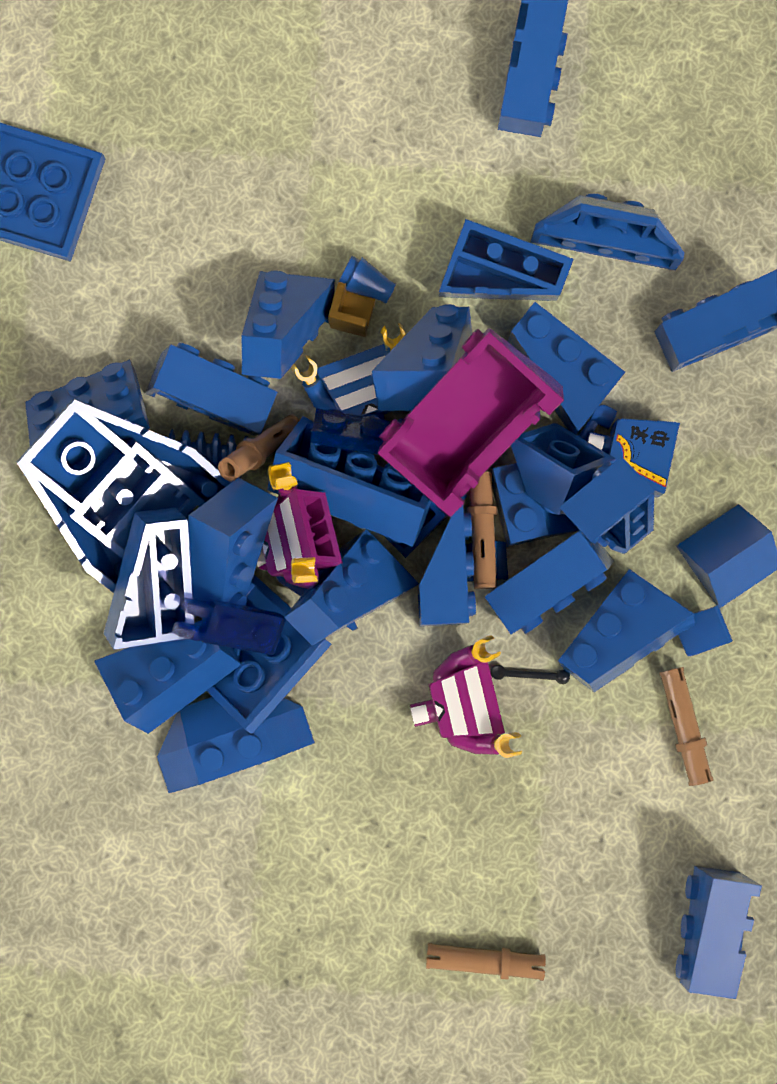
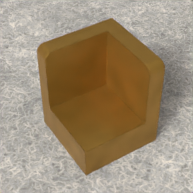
M338 282L328 316L330 328L366 337L376 299L347 292L346 283Z

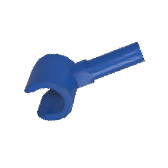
M607 405L598 406L592 414L590 421L578 436L586 441L588 433L594 432L597 425L609 429L616 417L617 411Z

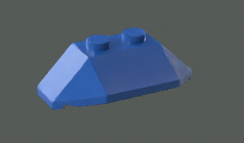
M600 194L579 195L536 223L530 242L669 270H676L683 261L685 254L654 209L644 208L642 203L636 201H625L623 203L608 201L607 197Z
M213 697L187 705L177 712L157 759L168 793H173L276 759L314 744L315 741L303 706L286 698L276 706L251 734Z

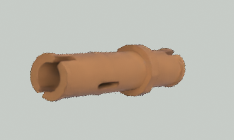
M288 415L255 438H247L240 442L234 452L219 462L218 470L225 480L233 481L249 470L260 468L265 463L266 458L278 450L300 419L294 415Z
M484 472L477 486L474 489L470 488V507L467 508V513H471L474 589L497 588L494 516L498 515L497 507L493 506L492 473ZM483 542H484V550H485V557H484V558H483V544H482Z
M684 667L659 672L678 739L675 747L677 752L682 754L689 780L688 784L689 786H695L711 782L714 779L711 775L704 749L707 746V741L705 737L701 738L684 675Z
M428 943L427 955L440 956V958L427 957L426 969L500 975V979L508 980L509 976L539 979L540 981H544L545 970L543 968L532 967H545V954L510 952V948H502V951Z

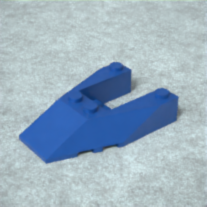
M72 399L16 461L84 570L113 593L135 512L176 508L186 517L195 505L202 506L232 483L225 480L219 471L194 448L76 399Z

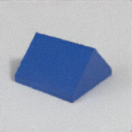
M739 504L676 545L719 609L777 570V548L772 531Z

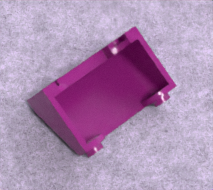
M490 328L484 333L476 329L461 346L465 353L401 423L394 419L379 436L384 442L378 454L450 517L464 504V500L461 497L471 487L474 489L477 486L484 472L532 423L536 425L540 420V410L550 415L564 401L562 385Z

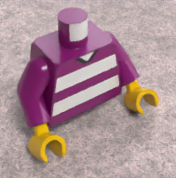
M290 462L269 466L268 474L271 486L274 490H278L279 495L257 566L262 570L268 571L271 576L284 577L288 584L313 589L319 583L318 571L338 566L342 563L326 494L299 490L296 477L291 474Z
M490 635L478 640L474 645L451 653L434 670L433 682L428 683L431 699L410 704V709L415 727L437 722L441 738H447L449 744L453 747L473 754H500L505 758L522 754V751L515 752L509 747V740L520 738L521 735L517 732L504 734L505 730L488 664L489 661L500 656L501 652L499 651L495 654L487 652L485 648L486 642L494 639Z

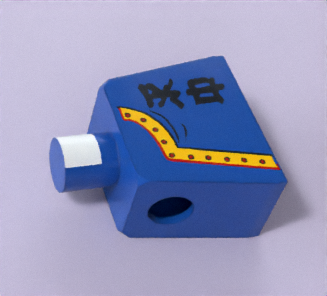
M617 419L611 426L609 436L589 432L586 441L616 460L622 456L655 490V498H658L665 494L680 423Z

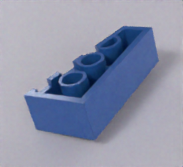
M303 416L276 451L273 465L290 462L291 474L296 477L298 489L325 493L332 516L348 521L356 527L368 529L389 537L392 541L413 547L423 528L431 500L393 466L383 468L377 465L373 454L363 449L358 452L350 450L341 444L342 437L331 431L327 432L326 435L313 429L314 422ZM269 480L267 490L279 495L278 490L272 488Z

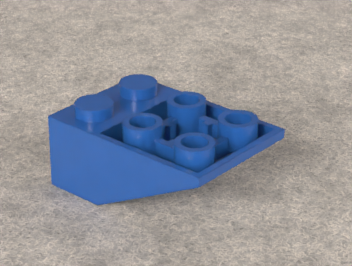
M463 505L451 516L417 589L419 627L465 625L469 623V616L476 615L475 591L468 592L467 578L474 576L473 552H466L465 540H469V536H472L471 513H464Z

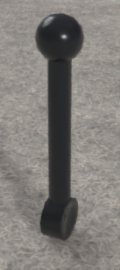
M495 665L490 670L492 678L496 680H501L504 677L556 680L561 685L567 684L570 680V674L563 669L553 673L504 669L501 665Z

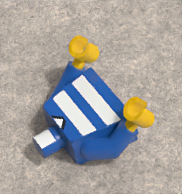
M398 323L400 334L397 338H388L385 326L381 330L383 340L388 346L387 351L385 345L382 344L317 368L316 363L310 356L305 355L309 361L308 370L299 372L295 364L291 367L298 379L303 381L302 385L317 410L333 422H344L347 428L362 423L370 442L381 439L379 436L387 427L384 415L393 412L391 410H378L372 370L406 335L400 323Z

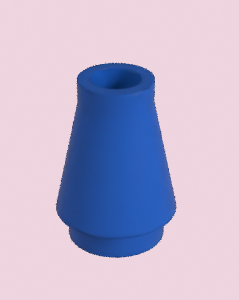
M351 256L338 281L346 283V289L349 292L380 300L385 304L388 302L396 286V283L390 281L363 257L358 259L354 256Z

